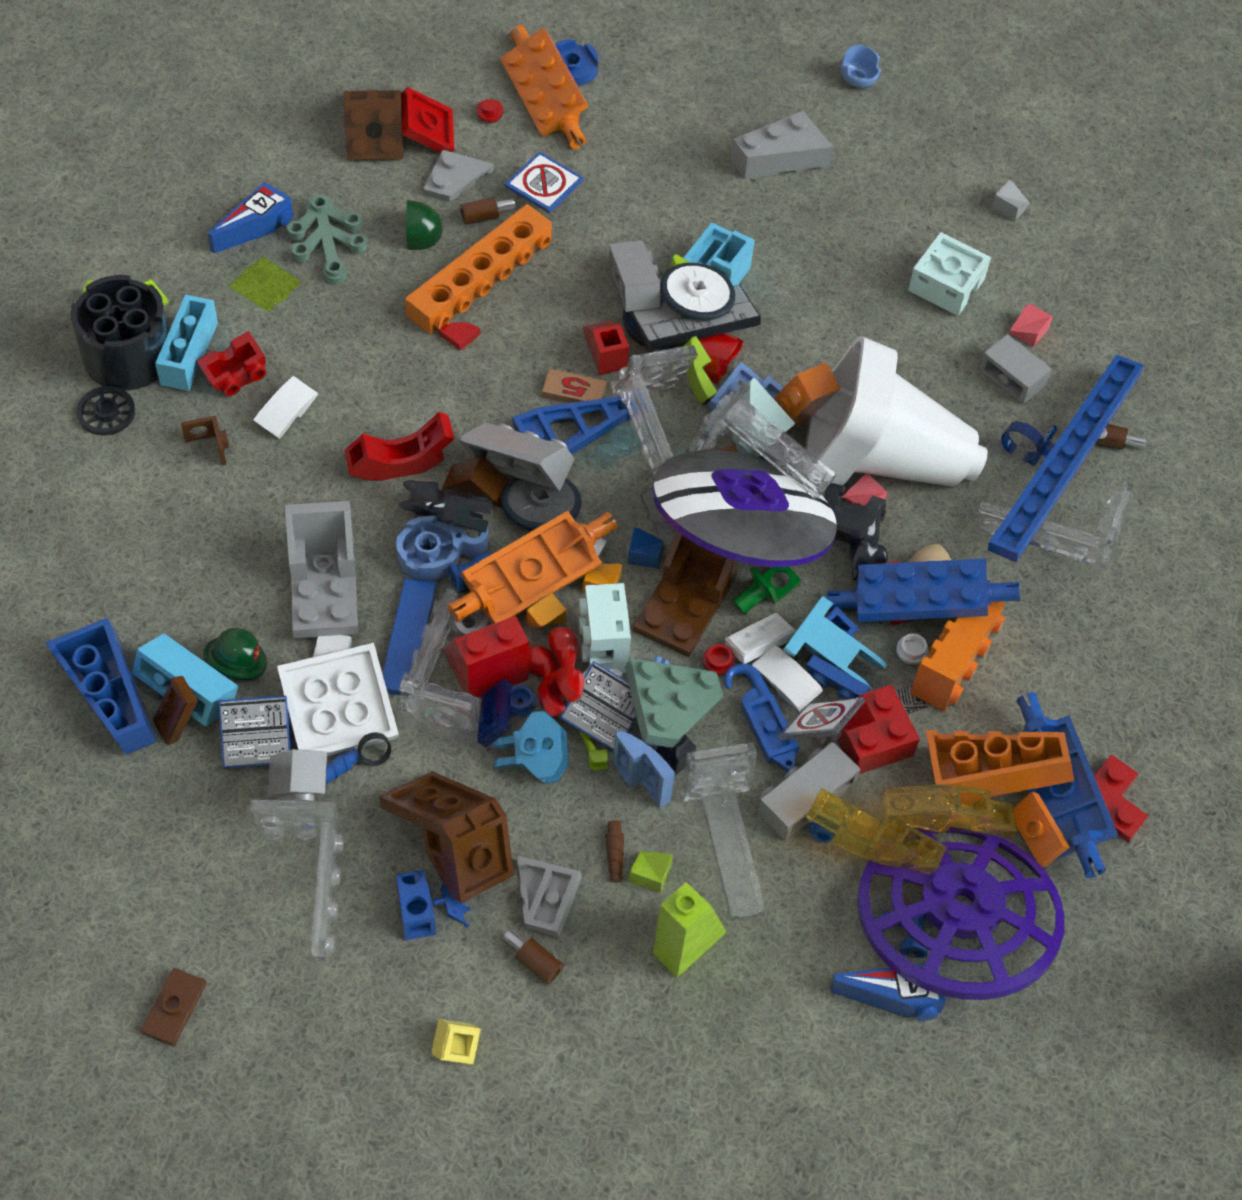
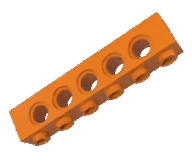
M526 204L405 298L406 316L430 335L437 329L449 324L451 318L456 314L466 312L475 299L479 296H486L492 286L498 281H505L517 266L525 265L536 251L547 248L552 240V222Z

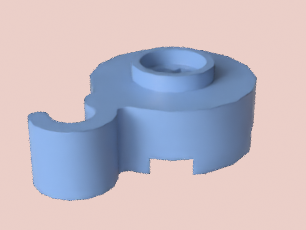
M421 516L406 523V528L396 538L398 564L406 575L415 580L435 582L449 576L448 567L453 564L457 566L461 555L474 558L487 552L489 548L488 527L486 533L478 531L479 537L470 538L464 529L455 528L451 524L448 526L444 522L437 521V517Z

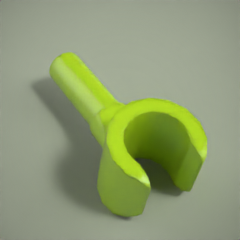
M580 731V735L587 748L590 768L592 770L608 769L607 749L596 750L591 737Z

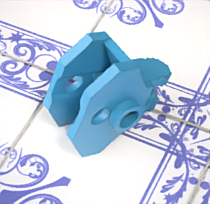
M545 711L532 712L521 730L513 732L514 736L493 739L492 746L495 749L502 750L515 747V756L495 759L494 769L521 767L523 770L529 769L543 783H555L560 780L569 765L567 733Z

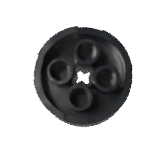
M130 275L107 276L85 286L86 291L78 298L76 303H72L70 314L83 365L90 378L101 386L118 387L125 391L140 389L157 381L159 377L155 363L169 333L163 300L158 290L152 284L148 286L142 282L131 280Z

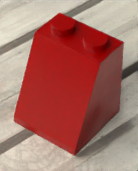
M516 616L455 638L443 649L469 703L528 680L529 641Z

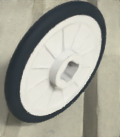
M682 263L668 269L661 278L660 292L664 301L671 309L685 317L696 320H712L728 313L734 305L735 290L731 281L722 272L711 266L701 263Z

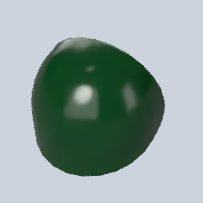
M407 200L406 240L408 250H424L434 246L439 242L443 232L440 216L431 206L425 203Z

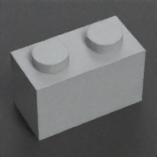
M1008 334L984 352L979 368L1022 404L1046 386L1052 370L1043 360L1038 359L1020 342L1014 340Z

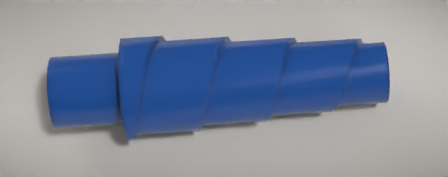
M355 748L344 755L341 753L331 763L326 765L325 785L343 773L350 771L352 765L361 759Z

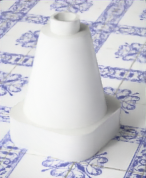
M859 336L832 370L841 389L809 419L802 472L804 475L824 483H835L842 486L854 472L955 487L963 479L975 481L979 477L985 466L988 452L987 448L978 445L979 435L975 429L896 374V350Z

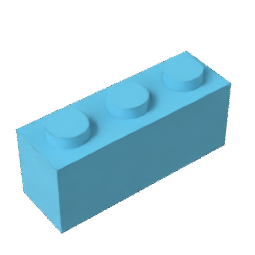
M185 294L155 363L161 386L190 391L200 367L197 360L205 355L218 324L214 300Z
M165 633L137 649L132 674L162 696L165 695L173 677L183 676L197 699L191 717L205 727L220 718L219 700L235 699L238 685Z

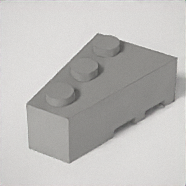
M801 111L734 138L730 161L744 179L779 175V172L795 171V173L804 172V169L819 167L820 169H829L833 146L806 113Z

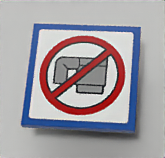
M539 151L505 183V187L550 214L584 181V177Z

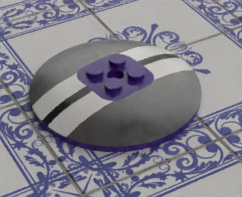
M723 450L690 451L668 459L659 467L655 474L652 495L660 514L684 537L720 556L759 566H797L809 563L823 556L829 550L835 538L837 530L836 518L825 498L813 486L796 474L761 458Z

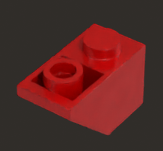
M606 321L583 326V332L599 375L627 369L629 345L621 324L614 321Z

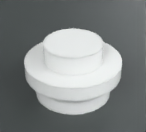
M912 633L898 641L896 652L903 662L916 665L920 664L924 656L927 657L929 648L922 636Z

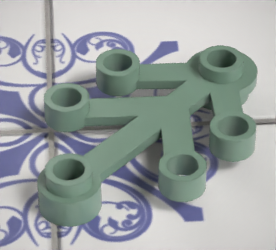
M316 195L306 202L307 213L299 221H292L287 226L288 237L291 240L298 241L305 237V231L316 220L318 223V227L304 242L293 245L292 255L295 261L305 262L310 258V253L322 241L327 262L323 268L324 280L331 285H338L346 280L347 273L345 265L338 260L334 240L346 245L354 253L364 252L367 249V241L363 234L350 235L330 225L329 218L345 225L346 230L356 232L362 227L361 216L356 212L346 214L334 208V202L328 196Z

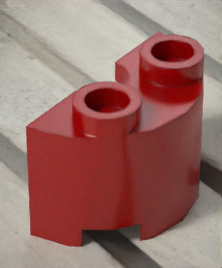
M249 330L231 340L230 346L225 351L216 352L214 350L197 360L212 386L216 390L222 391L225 396L236 395L241 387L253 381L263 379L267 373L265 369V355Z
M729 333L698 339L711 359V362L703 369L710 381L717 385L727 372L731 361L737 357L744 346L743 340Z

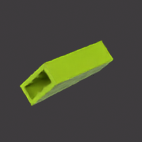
M687 882L660 905L653 954L677 978L726 934V930L713 907Z

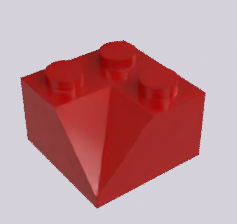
M892 684L860 695L856 698L857 701L832 729L842 751L861 768L859 774L914 756L920 740Z

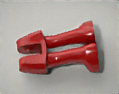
M557 627L548 634V645L551 651L542 646H532L529 648V672L535 676L542 677V683L537 689L540 704L547 714L554 717L560 715L565 710L564 696L574 703L581 699L584 689L585 677L580 670L575 669L576 658L579 652L578 637L573 630L567 627Z

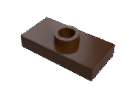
M183 676L172 678L153 718L154 724L167 745L179 741L197 703L196 697Z
M173 967L141 1029L142 1035L175 1047L207 985L206 980Z

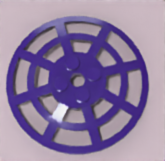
M932 825L901 833L887 841L874 853L865 866L859 883L857 897L859 921L864 935L873 950L888 967L901 977L922 989L942 996L963 1000H987L1019 992L1036 982L1051 967L1058 955L1064 936L1065 915L1062 900L1055 884L1046 871L1028 853L1014 843L981 829L961 825ZM959 833L981 838L985 842L982 847L963 842L940 843L933 834ZM919 837L925 844V847L910 854L900 866L880 863V860L886 853L904 842ZM997 847L1004 849L1023 862L1038 878L1025 879L1012 863L995 853ZM946 851H966L975 853L977 856L973 864L954 863ZM931 854L940 866L929 875L910 869L916 862ZM990 860L1003 867L1015 880L998 882L992 874L986 871ZM873 874L893 878L891 902L894 911L874 919L871 911L869 897ZM903 881L923 887L921 901L907 906L904 905L902 897ZM1032 891H1048L1055 908L1053 936L1034 924L1036 904ZM1022 892L1026 906L1025 918L1006 908L1005 894ZM955 897H967L972 903L965 905L957 901ZM926 915L927 919L940 930L936 940L924 933L912 919ZM1001 920L1019 930L1011 939L998 946L991 934L999 926ZM901 924L913 940L931 951L923 969L898 953L885 939L881 931ZM1028 936L1047 948L1044 954L1032 966L1019 974L1008 977L1002 957L1017 950L1027 940ZM953 937L964 939L978 938L982 950H965L949 945ZM944 957L962 962L987 961L994 981L963 982L947 979L936 974Z

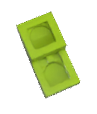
M694 336L683 346V357L687 378L698 402L702 404L718 392L703 369L711 362V359L698 338Z

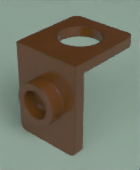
M216 415L181 423L185 442L216 437L222 465H227L224 449L229 448L226 430L219 431ZM203 426L207 428L206 431L200 434L190 433V430L194 427Z

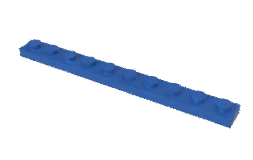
M1117 354L1115 355L989 541L988 551L1014 562L1018 561L1142 374L1144 364Z

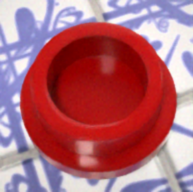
M494 99L483 100L476 107L477 116L486 123L497 122L504 113L503 105Z
M716 644L705 651L703 665L706 670L717 672L718 676L725 675L727 670L735 665V656L726 645Z

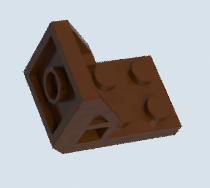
M677 531L664 563L662 579L635 621L632 631L690 657L733 585L740 562L706 550Z
M434 771L379 796L382 809L422 827L426 853L452 899L462 903L514 876L507 818L496 798Z

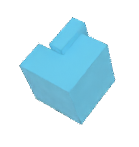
M711 222L684 256V259L691 263H701L719 270L731 281L733 286H736L751 268L755 240L735 230L731 232Z

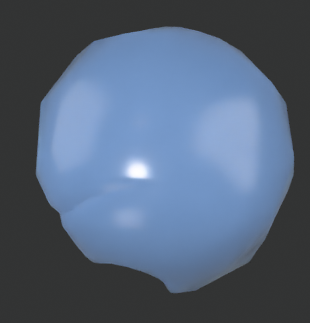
M863 45L851 46L846 50L840 64L843 79L851 86L858 88L872 86L881 72L878 66L879 55L871 48Z

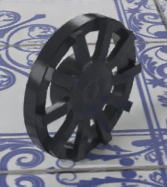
M103 386L89 391L81 398L77 406V416L81 426L88 432L102 436L114 435L123 431L131 424L135 416V405L132 397L125 390L113 386ZM104 394H114L112 398L104 397ZM99 395L100 399L95 403L91 401L92 398ZM118 395L126 399L119 404L116 402ZM87 402L93 406V411H83ZM126 404L130 405V411L118 409ZM83 415H95L88 421H85ZM118 415H128L125 420L118 417ZM97 420L99 421L97 427L90 425L91 423ZM115 420L120 424L113 427L112 421ZM104 423H107L109 428H102Z

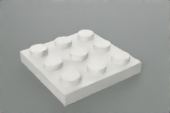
M374 643L277 666L284 696L287 695L288 713L298 750L327 751V756L350 751L353 748L358 749V744L362 737L373 732L384 734L389 741L398 739L399 734ZM372 739L366 742L363 747L385 741L382 739Z

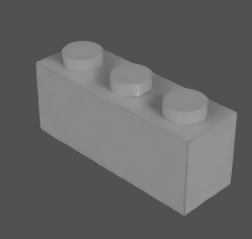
M643 240L609 244L610 271L625 312L660 308V296H662L660 292L661 279H659L657 264L653 265L652 252L647 251Z
M834 742L824 749L819 747L814 750L808 757L807 763L800 768L798 766L793 767L785 775L784 781L777 787L774 785L768 787L759 798L758 814L785 841L813 819L816 814L824 810L857 783L861 768Z
M292 749L271 755L268 796L278 797L277 803L298 804L314 801L315 795L325 794L327 751Z

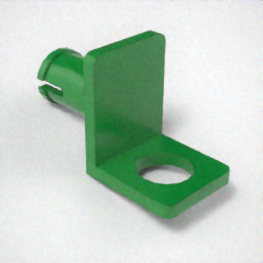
M752 567L749 570L753 577V583L736 598H733L732 602L746 615L748 611L765 597L767 599L770 598L776 604L801 583V579L790 567H771L763 575ZM783 572L788 575L789 582L785 587L776 588L772 585L771 579L776 573Z

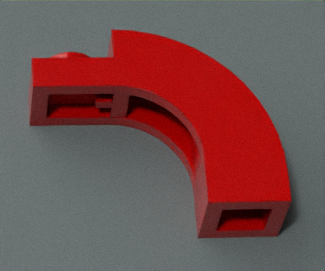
M438 412L419 430L399 439H380L362 433L344 450L349 475L366 480L382 481L421 474L435 467L444 460L442 450L455 439L449 415Z

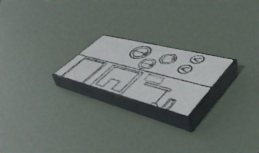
M741 285L733 286L735 302L731 310L725 315L712 320H696L685 317L671 309L666 302H660V308L630 311V318L648 350L685 343L694 336L702 339L761 325V316Z

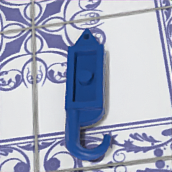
M742 663L733 665L724 675L725 687L727 689L732 687L731 679L736 674H744L749 678L754 689L749 690L743 696L741 710L767 763L773 762L788 773L794 767L795 754L798 753L799 746L792 732L785 733L789 725L773 693H770L761 673L755 667Z

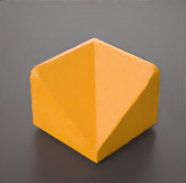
M617 563L601 564L600 567L586 574L583 580L582 592H585V585L619 583L623 565Z
M553 593L549 594L527 609L526 623L533 628L566 623L567 609Z

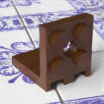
M401 90L344 91L347 160L403 159ZM371 122H376L382 127V135L377 139H372L366 134V127Z

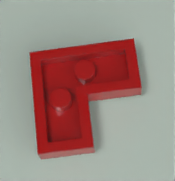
M1111 754L1094 777L1118 836L1129 842L1149 815L1122 797L1139 773Z

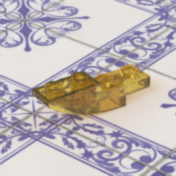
M914 785L884 789L881 792L884 819L887 822L940 833H946L952 826L1009 839L1017 832L1012 804L992 800L990 790L956 785Z
M823 788L820 789L806 816L811 821L835 833L831 843L860 857L891 867L935 873L947 847L888 813L880 821Z

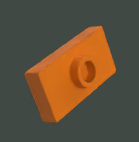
M1031 792L1009 811L1011 818L1040 866L1047 867L1070 848L1038 793Z

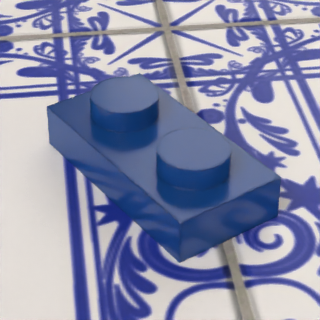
M813 655L807 664V671L822 688H826L829 685L838 690L837 695L844 701L855 700L860 695L870 692L868 685L816 655Z

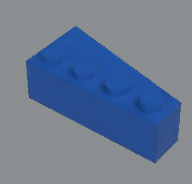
M108 617L46 642L56 660L72 682L75 683L74 685L125 755L157 742L121 640Z

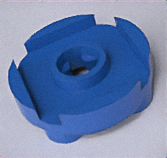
M571 39L555 43L578 86L596 78L599 57L591 45L585 43L582 46L576 44V40ZM568 61H571L572 63H577V64H573V65H572V64H568L567 62H568Z

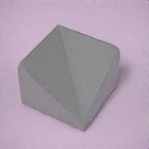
M1008 180L995 194L991 208L1016 221L1030 203L1011 180Z

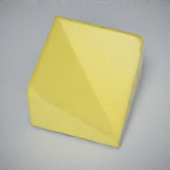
M438 1019L432 1055L440 1060L473 1064L481 1029L470 1023Z

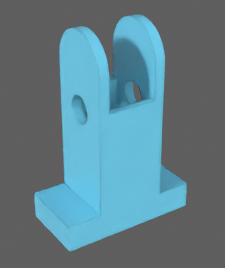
M822 596L783 648V651L793 658L800 648L803 647L812 655L820 657L868 685L871 689V686L863 678L848 668L849 664L857 654L880 670H885L887 664L871 650L824 617L833 603Z

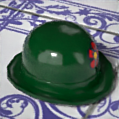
M230 628L221 632L219 637L208 642L203 650L204 659L221 674L230 678L252 680L263 675L267 668V657L262 647L259 646L258 640L251 632L243 628Z

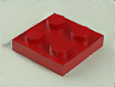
M406 87L401 92L402 135L440 153L442 150L453 152V109Z

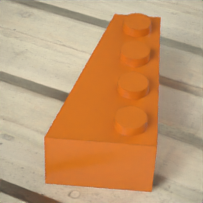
M991 602L992 605L988 606V616L954 617L952 621L948 620L939 639H936L932 644L928 656H924L920 662L910 694L926 701V703H930V705L945 712L949 703L956 705L964 690V687L960 686L964 679L971 680L978 667V664L974 662L978 655L981 657L986 655L992 643V640L988 639L992 632L998 634L1006 617L1001 615L1006 603Z

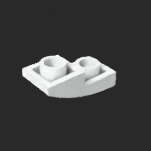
M293 376L272 396L253 420L280 439L296 417L301 418L318 396V393Z
M776 645L752 664L761 673L763 679L776 688L778 695L798 711H801L823 691L822 687L795 660Z

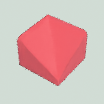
M1028 303L1009 333L1034 347L1049 329L1053 316Z
M866 474L842 496V499L849 505L851 502H854L856 505L860 503L862 506H865L872 495L886 499L887 492L870 474Z

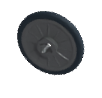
M513 478L504 487L501 495V505L507 517L515 524L529 530L537 529L566 511H569L573 519H575L582 506L579 490L567 478L560 491Z

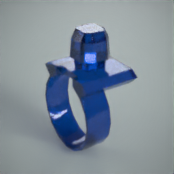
M1017 421L1007 427L1001 436V442L1004 449L1012 454L1018 445L1010 438L1009 432H1018L1028 437L1035 444L1037 451H1028L1022 460L1029 462L1032 466H1036L1042 456L1047 457L1055 444L1051 441L1058 429L1057 426H1050L1046 434L1042 436L1032 425Z

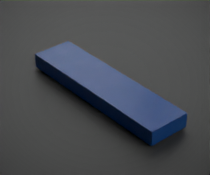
M408 578L404 580L382 673L388 694L412 697L436 592V583Z

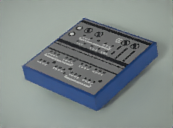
M593 661L584 676V689L581 699L574 703L569 701L559 718L614 751L615 733L621 730L628 733L637 718L629 682Z
M287 695L219 700L223 768L270 764L271 755L291 750Z

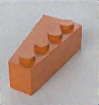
M926 730L934 779L941 806L1074 781L1064 732H1020L1019 735H1003L1001 731H988V735L968 734V731H954V734H939L938 730Z

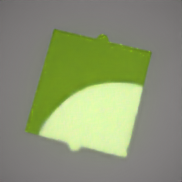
M262 256L249 269L245 268L244 273L230 286L270 312L283 299H288V294L301 284V281Z

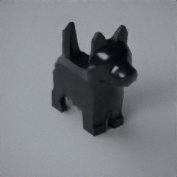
M408 480L403 482V486L410 491V496L408 500L399 503L401 509L413 512L418 516H432L436 514L440 521L486 533L488 521L483 520V514L475 512L490 514L492 502L487 501V496L456 490H440L438 483L434 481L418 482Z
M830 483L825 492V500L830 505L836 518L837 530L834 539L851 544L853 580H856L858 577V565L885 564L888 561V551L884 546L878 544L880 523L884 521L886 516V500L872 495L865 506H862L860 503L856 505L854 502H851L849 505L844 499L839 497V495L843 494L845 486Z

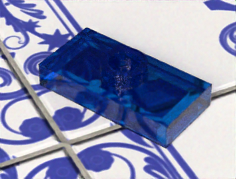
M505 679L499 681L482 695L477 742L485 748L508 731L513 684Z

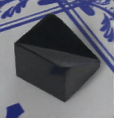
M684 735L673 748L658 746L656 752L668 763L676 775L694 762L696 745Z

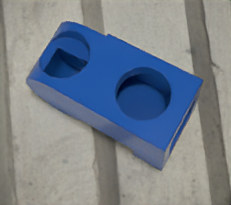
M424 869L396 874L405 940L436 935L435 917Z

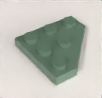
M630 658L625 665L641 738L645 744L673 748L723 698L717 672Z

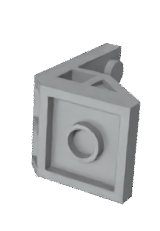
M350 501L285 505L288 556L292 584V629L294 639L359 634L355 550Z

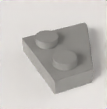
M442 150L423 188V195L451 202L462 191L474 186L476 180L485 174H491L493 163Z
M518 856L517 865L520 874V890L526 929L559 938L581 882V872Z

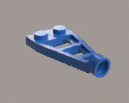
M629 394L621 398L617 396L540 407L514 416L512 420L517 432L524 433V431H530L547 441L557 439L550 427L551 422L564 419L573 420L578 428V432L569 439L562 441L568 446L567 449L573 455L622 422L639 417L640 411L635 397ZM601 411L605 421L592 428H588L581 415Z

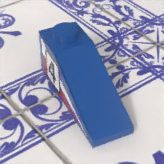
M263 182L207 233L210 250L213 253H218L274 233L281 226H286L293 216L291 197Z
M916 964V966H918V967H920V968H922V969H923V967H924V965H925V964ZM891 968L834 974L830 984L832 993L906 1018L917 1016L919 1021H928L936 1018L938 1014H941L946 1004L945 996L922 989L901 977Z

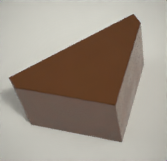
M480 455L452 465L442 490H456L487 496V501H491L493 506L500 507L501 495L509 480Z

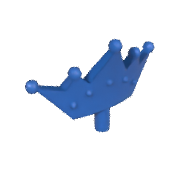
M443 884L440 888L442 898L433 899V905L445 904L448 917L463 923L465 927H469V923H466L463 914L471 910L470 906L466 907L463 905L466 901L460 903L452 899L446 886Z

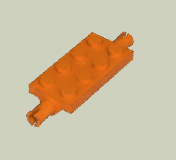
M523 25L515 26L519 35L512 28L510 36L515 42L516 47L500 57V60L538 131L543 137L552 132L564 133L572 149L581 148L577 139L580 140L583 146L586 144L587 139L578 126L579 116L582 111L589 107L587 101L547 30L543 27L529 37Z
M566 511L462 571L461 577L470 589V593L447 604L450 615L455 612L452 618L458 623L461 619L481 609L491 624L519 615L547 595L556 593L600 567L602 562L595 553V541L617 529L615 519L609 522V519L613 516L609 512H605L602 516L588 524H579L574 521L569 511Z

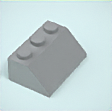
M485 422L462 435L460 440L473 458L481 455L501 474L556 491L561 490L574 462L573 456L567 449L568 446L557 439L547 441L530 431L520 433L503 423L493 425Z

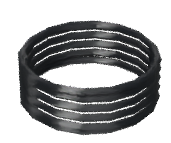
M378 732L363 736L358 744V753L361 760L371 766L385 763L392 752L388 738ZM372 739H382L387 742L388 748L386 753L380 757L381 759L372 761L361 754V750L366 742Z

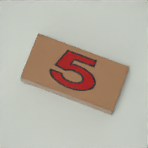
M549 369L542 389V397L566 403L603 399L607 381Z

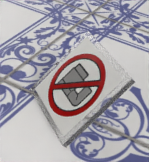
M863 697L810 702L779 735L780 740L816 737L818 743L823 744L828 739V736H830L832 742L836 743L841 737L842 728L865 700Z

